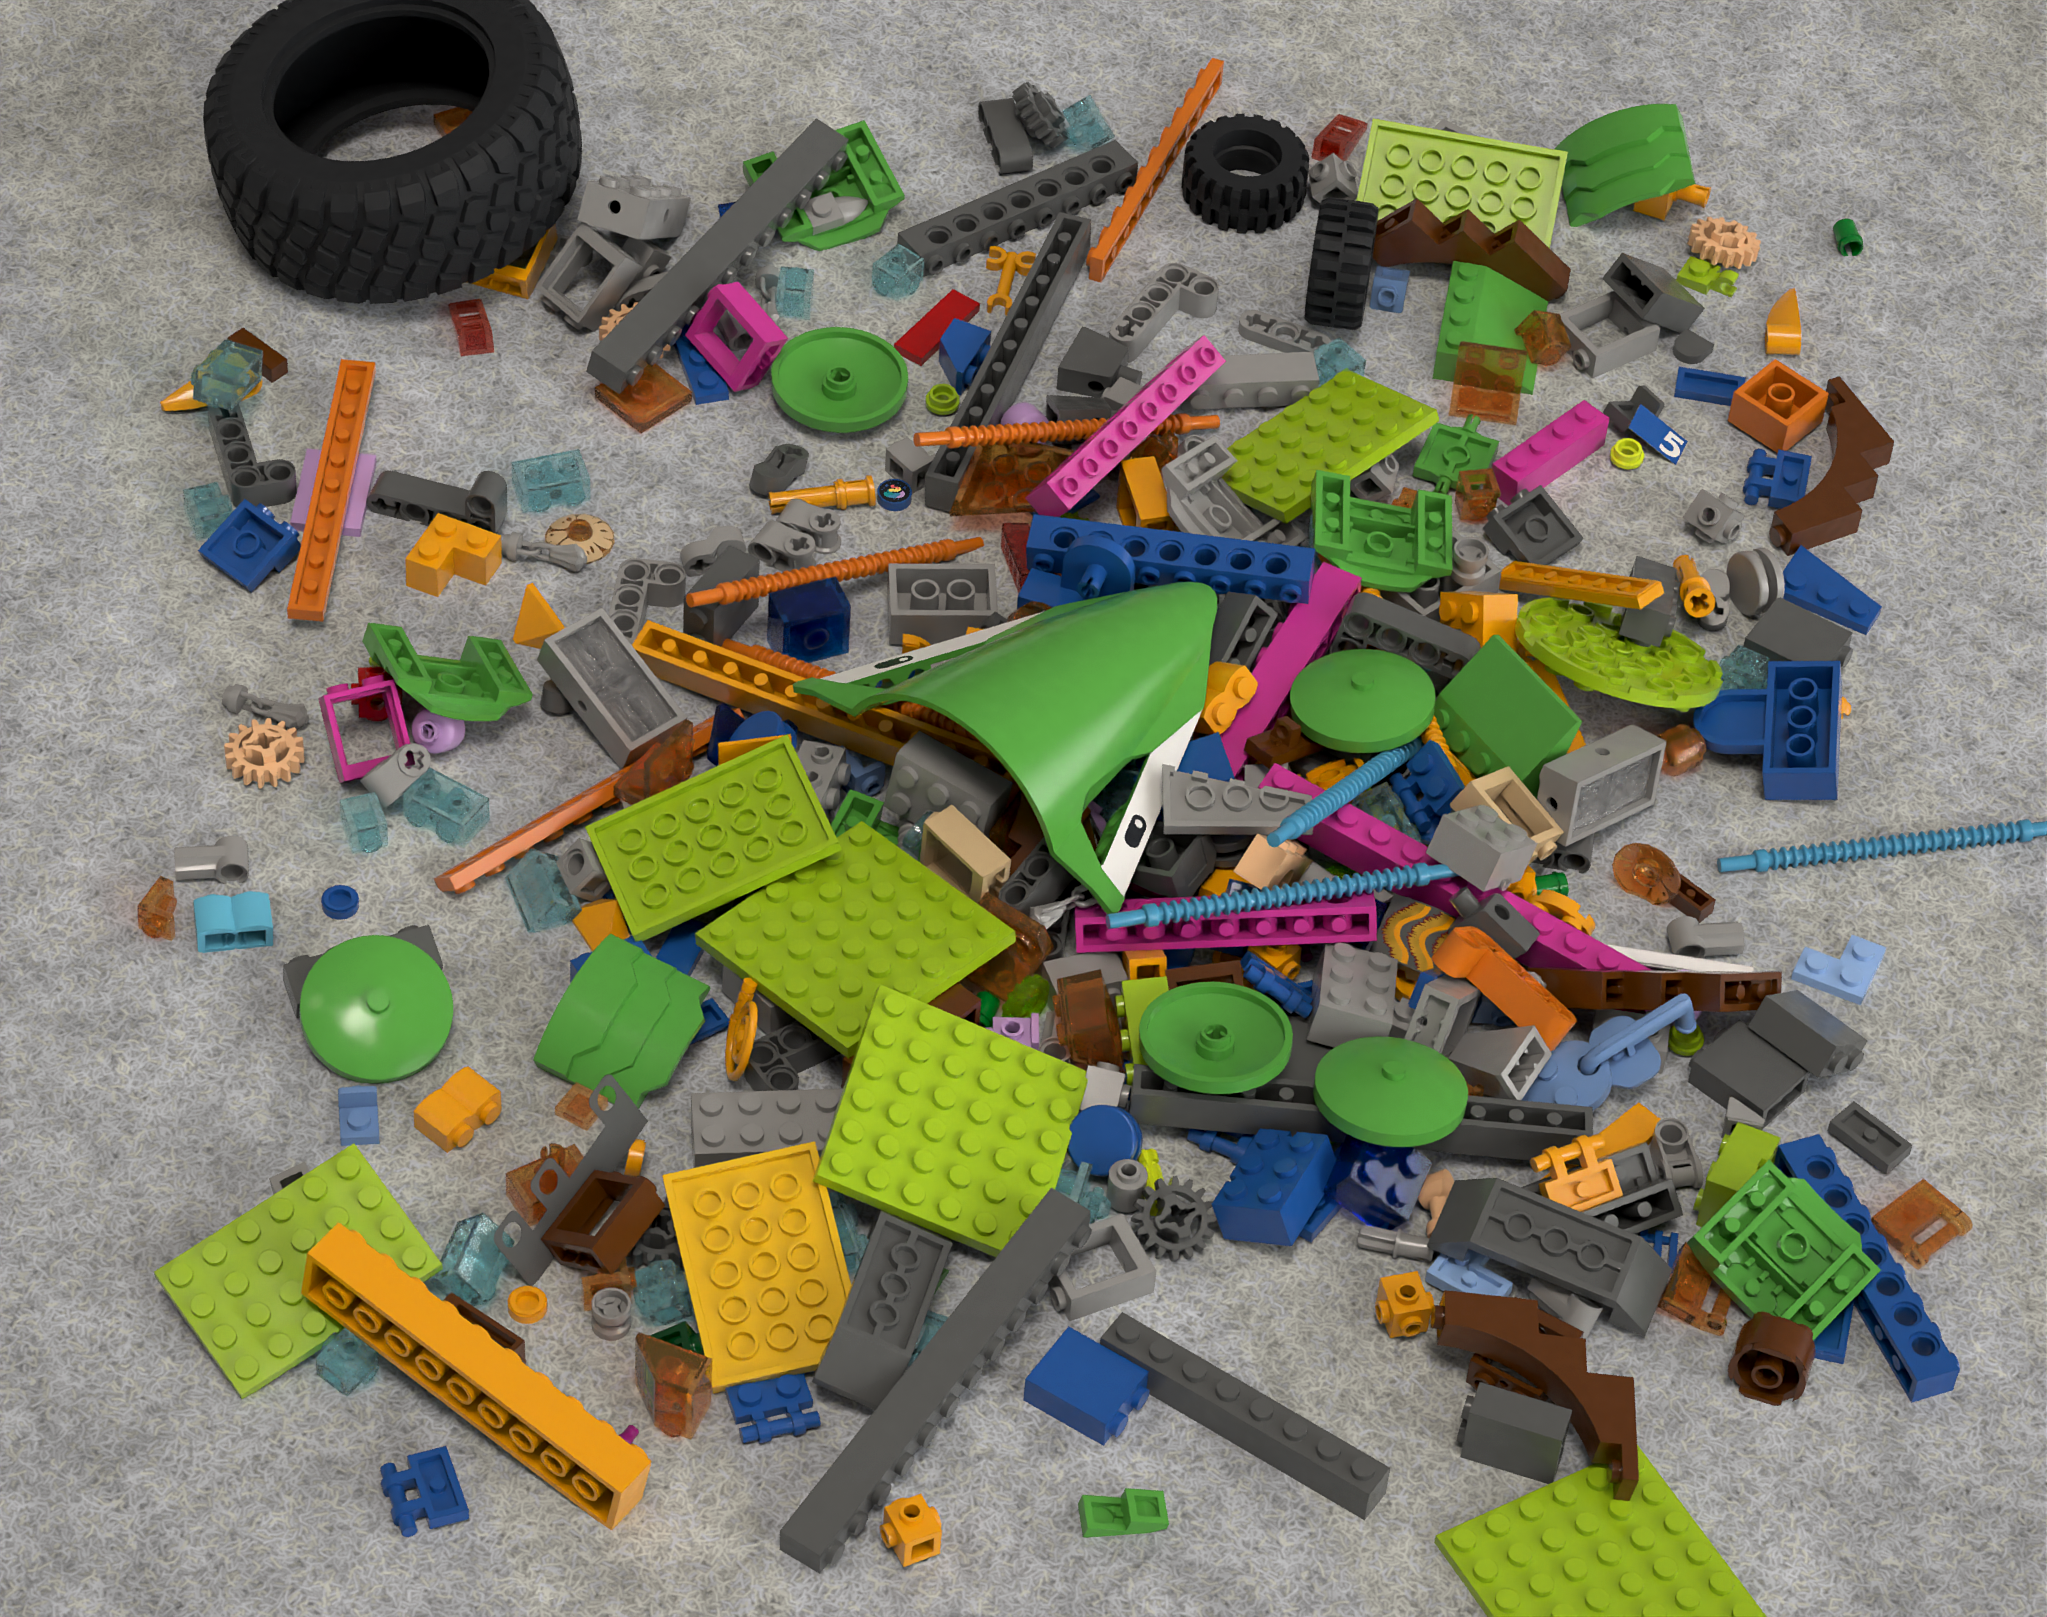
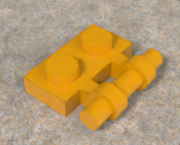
M1598 1133L1590 1137L1581 1135L1573 1138L1571 1144L1560 1148L1556 1146L1542 1150L1541 1155L1530 1159L1534 1172L1537 1173L1548 1169L1552 1179L1539 1183L1543 1197L1581 1212L1623 1196L1612 1159L1597 1161L1594 1151L1605 1146L1601 1134ZM1578 1158L1582 1168L1567 1173L1564 1162Z

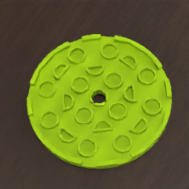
M1548 597L1530 601L1520 609L1515 624V633L1520 643L1535 658L1545 664L1544 669L1546 671L1573 680V684L1581 690L1589 692L1596 690L1627 701L1673 708L1682 712H1688L1690 708L1706 706L1714 701L1719 694L1723 683L1721 681L1723 672L1717 661L1705 659L1706 650L1674 629L1670 638L1663 636L1660 647L1654 645L1643 647L1632 642L1631 638L1619 634L1622 613H1613L1612 605L1585 601L1583 605L1577 603L1569 604V599Z

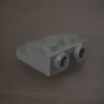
M1542 485L1531 492L1526 488L1510 500L1512 504L1506 508L1502 504L1494 508L1486 516L1489 521L1482 528L1503 555L1511 551L1519 562L1541 565L1550 564L1579 545L1584 539Z

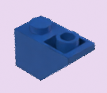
M954 318L940 338L939 363L950 385L955 388L958 395H962L967 386H971L991 347V331Z

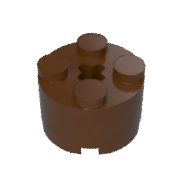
M1767 1312L1755 1313L1752 1319L1746 1322L1739 1331L1728 1365V1376L1731 1382L1734 1378L1740 1386L1738 1391L1744 1397L1773 1406L1781 1405L1783 1400L1793 1398V1401L1799 1399L1805 1390L1816 1354L1812 1330L1804 1324H1797L1786 1318L1772 1316Z

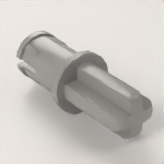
M1362 1225L1359 1229L1357 1245L1361 1248L1393 1254L1392 1258L1394 1259L1398 1255L1426 1261L1427 1263H1431L1433 1249L1427 1247L1430 1238L1403 1233L1402 1228H1398V1232Z

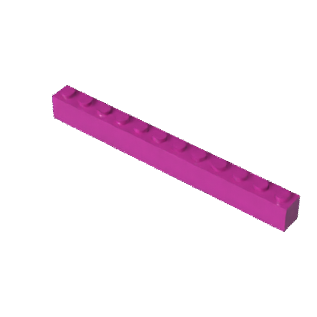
M1323 562L1316 574L1314 573L1309 604L1291 603L1287 619L1284 623L1279 622L1274 629L1271 644L1268 648L1263 647L1260 650L1255 663L1256 667L1251 673L1258 682L1256 692L1245 706L1237 709L1236 716L1231 725L1220 734L1236 780L1245 781V765H1252L1257 762L1255 758L1244 751L1247 738L1272 730L1277 719L1287 715L1290 710V690L1295 678L1307 665L1323 657L1331 646L1351 599L1361 591V577ZM1130 882L1127 888L1148 898L1167 897L1149 891Z
M1274 763L1258 786L1259 789L1269 786L1312 795V800L1325 791ZM1349 803L1313 827L1312 835H1301L1297 838L1361 875L1365 871L1372 875L1374 870H1379L1382 873L1385 868H1388L1391 872L1394 867H1399L1402 870L1405 865L1412 869L1413 864L1426 863L1428 866L1441 864L1426 854L1428 847ZM1461 876L1431 880L1426 886L1417 887L1413 883L1411 888H1407L1403 884V887L1399 890L1393 886L1391 890L1398 895L1438 908L1456 918L1459 912L1449 899L1460 889L1468 887L1478 902L1493 893L1501 894L1540 933L1528 951L1515 958V960L1530 968L1563 967L1651 970L1507 890L1501 891L1499 887L1483 892ZM1615 1009L1641 1014H1646L1648 1011L1637 1009Z

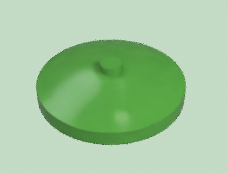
M826 327L805 332L783 346L772 364L771 389L781 409L799 423L826 432H857L878 426L898 412L907 396L908 370L901 354L884 339L859 329Z
M1373 649L1345 650L1313 661L1297 675L1290 690V710L1293 721L1301 726V732L1320 745L1350 753L1382 752L1411 742L1427 729L1435 713V688L1427 673L1420 666L1405 657Z
M384 935L361 936L334 946L313 965L301 992L299 1005L300 1024L311 1051L326 1067L336 1074L360 1083H390L417 1074L439 1055L447 1041L452 1025L453 998L449 983L441 968L422 949L395 937Z
M1198 982L1171 989L1148 1005L1139 1025V1049L1148 1066L1166 1081L1195 1092L1231 1094L1262 1086L1279 1075L1287 1065L1292 1051V1026L1281 1007L1258 991L1232 983Z
M1364 1037L1350 1040L1334 1047L1320 1060L1316 1068L1313 1085L1316 1105L1331 1124L1354 1138L1391 1147L1425 1145L1449 1135L1463 1120L1468 1100L1467 1083L1461 1071L1443 1054L1426 1045L1395 1037Z

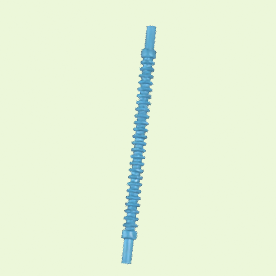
M1419 735L1416 739L1403 746L1381 752L1322 794L1282 820L1279 828L1267 836V843L1271 847H1278L1288 839L1293 840L1300 837L1307 830L1323 821L1339 808L1409 761L1425 745L1422 742V737Z
M2029 819L2018 820L2016 825L2012 821H2009L2006 826L2000 822L1996 827L1990 823L1987 828L1981 824L1978 825L1977 829L1969 826L1967 831L1963 827H1959L1957 832L1955 829L1949 828L1947 833L1945 830L1940 829L1937 834L1935 831L1930 830L1928 835L1921 831L1918 833V836L1911 832L1908 837L1901 833L1898 838L1892 834L1888 839L1880 836L1878 841L1874 837H1870L1868 842L1864 838H1860L1858 843L1854 839H1851L1848 844L1841 840L1839 845L1832 841L1829 843V846L1822 842L1819 847L1812 843L1809 848L1805 845H1800L1798 850L1795 846H1791L1789 851L1785 847H1781L1779 852L1775 848H1771L1769 852L1765 849L1754 850L1751 855L1718 858L1717 868L1719 872L1747 869L1765 872L1768 871L1769 867L1777 870L1779 865L1783 869H1787L1789 864L1793 868H1797L1799 863L1806 867L1809 862L1816 866L1818 861L1825 865L1828 863V860L1835 864L1838 862V859H1841L1842 862H1847L1849 857L1852 861H1857L1858 856L1862 860H1866L1868 855L1872 859H1876L1878 854L1885 858L1888 853L1895 857L1898 852L1904 856L1908 851L1914 855L1918 850L1921 853H1926L1928 848L1931 852H1936L1938 847L1941 851H1945L1947 846L1951 850H1955L1957 845L1961 849H1965L1967 844L1974 848L1977 843L1983 847L1987 842L1991 846L1995 845L1997 841L2000 844H2005L2006 840H2009L2010 843H2015L2016 839L2019 842L2032 841L2033 837L2047 835V821L2032 823Z
M1426 863L1413 864L1412 869L1405 865L1402 870L1399 867H1394L1392 872L1385 868L1382 873L1379 870H1374L1372 875L1365 871L1362 876L1354 873L1352 878L1345 874L1342 879L1334 876L1332 881L1327 877L1323 878L1322 882L1314 879L1312 884L1305 880L1301 886L1298 882H1293L1292 887L1284 883L1281 889L1277 885H1273L1271 890L1264 886L1261 892L1257 888H1253L1251 893L1246 889L1242 890L1241 895L1237 891H1233L1231 896L1224 892L1220 898L1216 894H1212L1210 899L1204 895L1200 901L1196 897H1192L1190 902L1186 899H1181L1180 904H1177L1175 900H1172L1170 905L1161 902L1159 907L1155 903L1144 904L1142 909L1106 914V925L1108 929L1144 924L1148 928L1158 926L1160 921L1167 925L1170 919L1174 923H1178L1180 918L1187 922L1191 916L1194 920H1198L1200 915L1207 919L1211 913L1215 917H1219L1221 912L1227 916L1230 915L1231 910L1235 914H1239L1241 909L1245 912H1250L1251 907L1259 911L1261 906H1264L1265 909H1270L1272 904L1276 908L1281 907L1282 903L1290 906L1292 901L1299 905L1303 899L1306 903H1310L1312 898L1319 902L1323 896L1326 900H1331L1332 895L1339 899L1343 893L1347 897H1351L1353 892L1359 896L1363 890L1367 894H1371L1373 889L1379 893L1383 887L1387 891H1391L1393 886L1399 890L1403 887V884L1407 888H1411L1413 883L1417 887L1426 886L1431 880L1457 877L1459 875L1444 864L1428 866Z

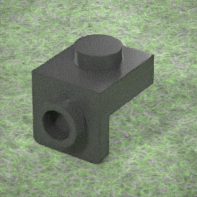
M1642 385L1638 386L1630 401L1608 402L1603 413L1609 417L1615 429L1629 434L1633 431L1628 427L1640 404L1657 417L1660 415L1665 404L1650 389Z

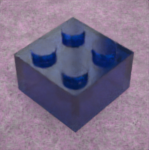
M836 576L769 593L767 642L774 652H780L782 655H788L790 658L795 657L797 660H803L805 663L849 653L851 605Z
M1347 1134L1323 1192L1368 1226L1393 1230L1409 1221L1432 1161L1413 1147L1382 1146L1362 1141Z

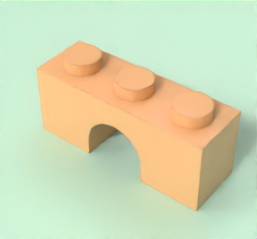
M1257 833L1233 872L1261 890L1264 886L1271 890L1273 885H1277L1281 889L1284 883L1292 887L1293 882H1299L1313 860L1304 855L1307 848L1295 840L1288 839L1278 847H1271L1267 843V836Z

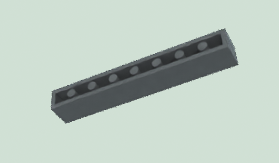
M1122 1312L1101 1336V1345L1149 1371L1147 1389L1150 1390L1149 1394L1359 1518L1365 1520L1386 1494L1390 1467Z

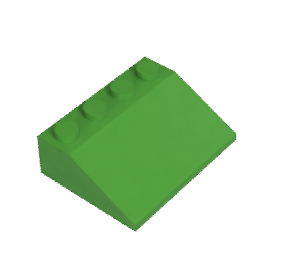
M1453 261L1432 379L1533 395L1548 301L1487 266Z
M1493 635L1440 692L1435 701L1434 716L1440 725V730L1443 732L1446 744L1477 779L1509 766L1536 799L1540 786L1539 775L1543 765L1567 754L1583 722L1499 635Z

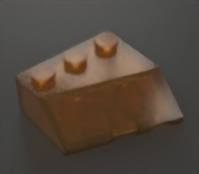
M1031 441L1028 444L1021 442L1017 445L1013 442L1011 445L1004 443L1000 446L997 444L990 446L986 444L983 447L978 444L949 512L950 517L1036 512L1025 497L1066 460L1074 450L1032 443Z

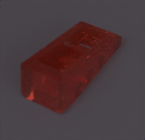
M1338 114L1314 139L1311 158L1322 161L1334 153L1342 161H1347L1367 130L1368 123ZM1339 127H1342V128L1351 130V132H1348V131H1345V130H1341V129H1338V128H1339Z
M482 299L448 304L460 355L470 356L494 353L492 329ZM476 312H477V314H475V315H469V316L459 317L460 314H468V313H476Z
M1003 523L1001 529V549L1017 591L1020 593L1030 572L1027 569L1026 545L1030 526L1029 523Z

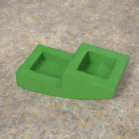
M1125 1488L1121 1497L1082 1495L1078 1502L1084 1538L1152 1533L1167 1529L1169 1525L1164 1491Z

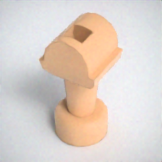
M1447 1169L1416 1180L1415 1191L1418 1200L1424 1209H1430L1432 1220L1426 1225L1427 1238L1431 1237L1454 1184V1179Z

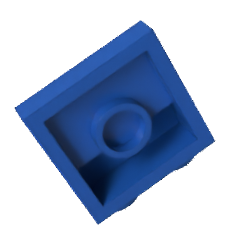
M244 499L199 548L198 552L204 559L252 593L272 569L280 573L300 551L301 544L297 539L300 534L286 521H283L281 524L276 522L274 514L261 503L254 506Z

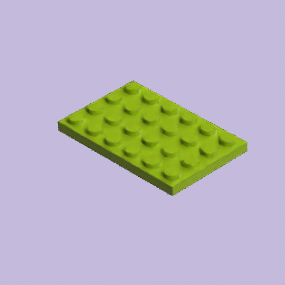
M1373 118L1356 201L1373 203L1378 207L1377 221L1416 198L1442 223L1469 209L1494 234L1520 219L1550 248L1568 152Z
M1346 369L1337 373L1334 378L1320 387L1310 391L1309 396H1305L1296 403L1287 406L1284 411L1272 419L1263 422L1258 428L1229 446L1227 450L1237 459V462L1222 476V479L1244 504L1287 524L1311 508V483L1316 470L1350 476L1351 481L1439 422L1437 409Z
M788 734L585 826L635 941L647 940L842 850Z
M355 1143L154 1271L157 1281L241 1399L266 1386L349 1331L301 1294L307 1253L338 1222L347 1229L360 1233L368 1245L380 1254L384 1253L390 1256L397 1264V1267L410 1277H416L425 1282L443 1270L440 1260Z

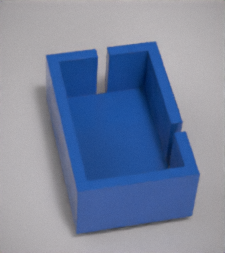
M1260 1128L1230 1174L1231 1181L1225 1182L1212 1203L1223 1238L1292 1246L1339 1171L1328 1135L1297 1132L1292 1137L1290 1131Z

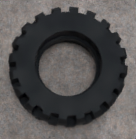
M1235 114L1234 117L1229 118L1227 115L1221 116L1216 119V122L1210 120L1202 125L1201 129H1197L1192 134L1190 141L1186 144L1181 184L1182 195L1185 202L1190 204L1189 208L1196 215L1202 214L1201 219L1210 225L1214 222L1218 224L1219 229L1228 231L1229 228L1237 229V233L1246 234L1247 230L1262 233L1266 231L1267 227H1271L1274 230L1281 227L1283 221L1287 223L1294 218L1304 204L1309 173V154L1298 136L1295 137L1296 134L1289 127H1281L1279 121L1274 119L1268 121L1263 119V116L1255 114L1254 117H1248L1245 114ZM1247 170L1261 175L1243 176L1230 171Z
M1333 197L1321 200L1306 294L1304 318L1308 323L1347 330H1356L1362 326L1379 210L1373 203Z

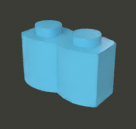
M247 891L232 897L210 894L193 900L198 952L207 953L233 950L235 948L246 949L273 946V923L269 894Z

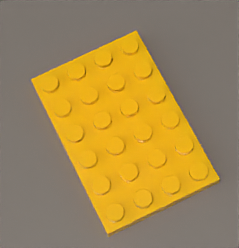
M815 1141L662 1175L713 1394L725 1391L726 1387L780 1378L786 1374L797 1375L816 1371L822 1353L833 1335L851 1288V1282L827 1187L813 1182L820 1160Z

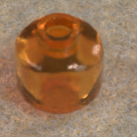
M1679 724L1656 735L1667 741L1661 768L1666 774L1676 777L1702 764L1703 754L1706 753V744L1701 733L1696 728L1691 729L1687 725Z

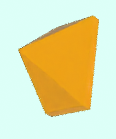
M534 583L526 585L513 641L516 644L541 649L545 639L565 627Z
M598 899L567 912V915L592 952L609 934L623 940L630 937L617 900Z

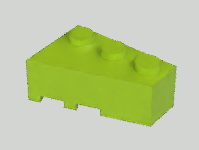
M1167 976L1121 981V995L1114 996L1116 1017L1121 1018L1122 1029L1119 1030L1121 1051L1127 1052L1129 1061L1128 1064H1124L1126 1085L1131 1086L1134 1064L1148 1065L1139 1049L1140 1020L1148 1005L1157 997L1169 991Z
M1737 1122L1731 1135H1724L1718 1151L1719 1158L1717 1161L1712 1162L1706 1177L1705 1188H1700L1693 1206V1210L1699 1212L1696 1222L1697 1226L1702 1227L1768 1160L1774 1164L1781 1137Z

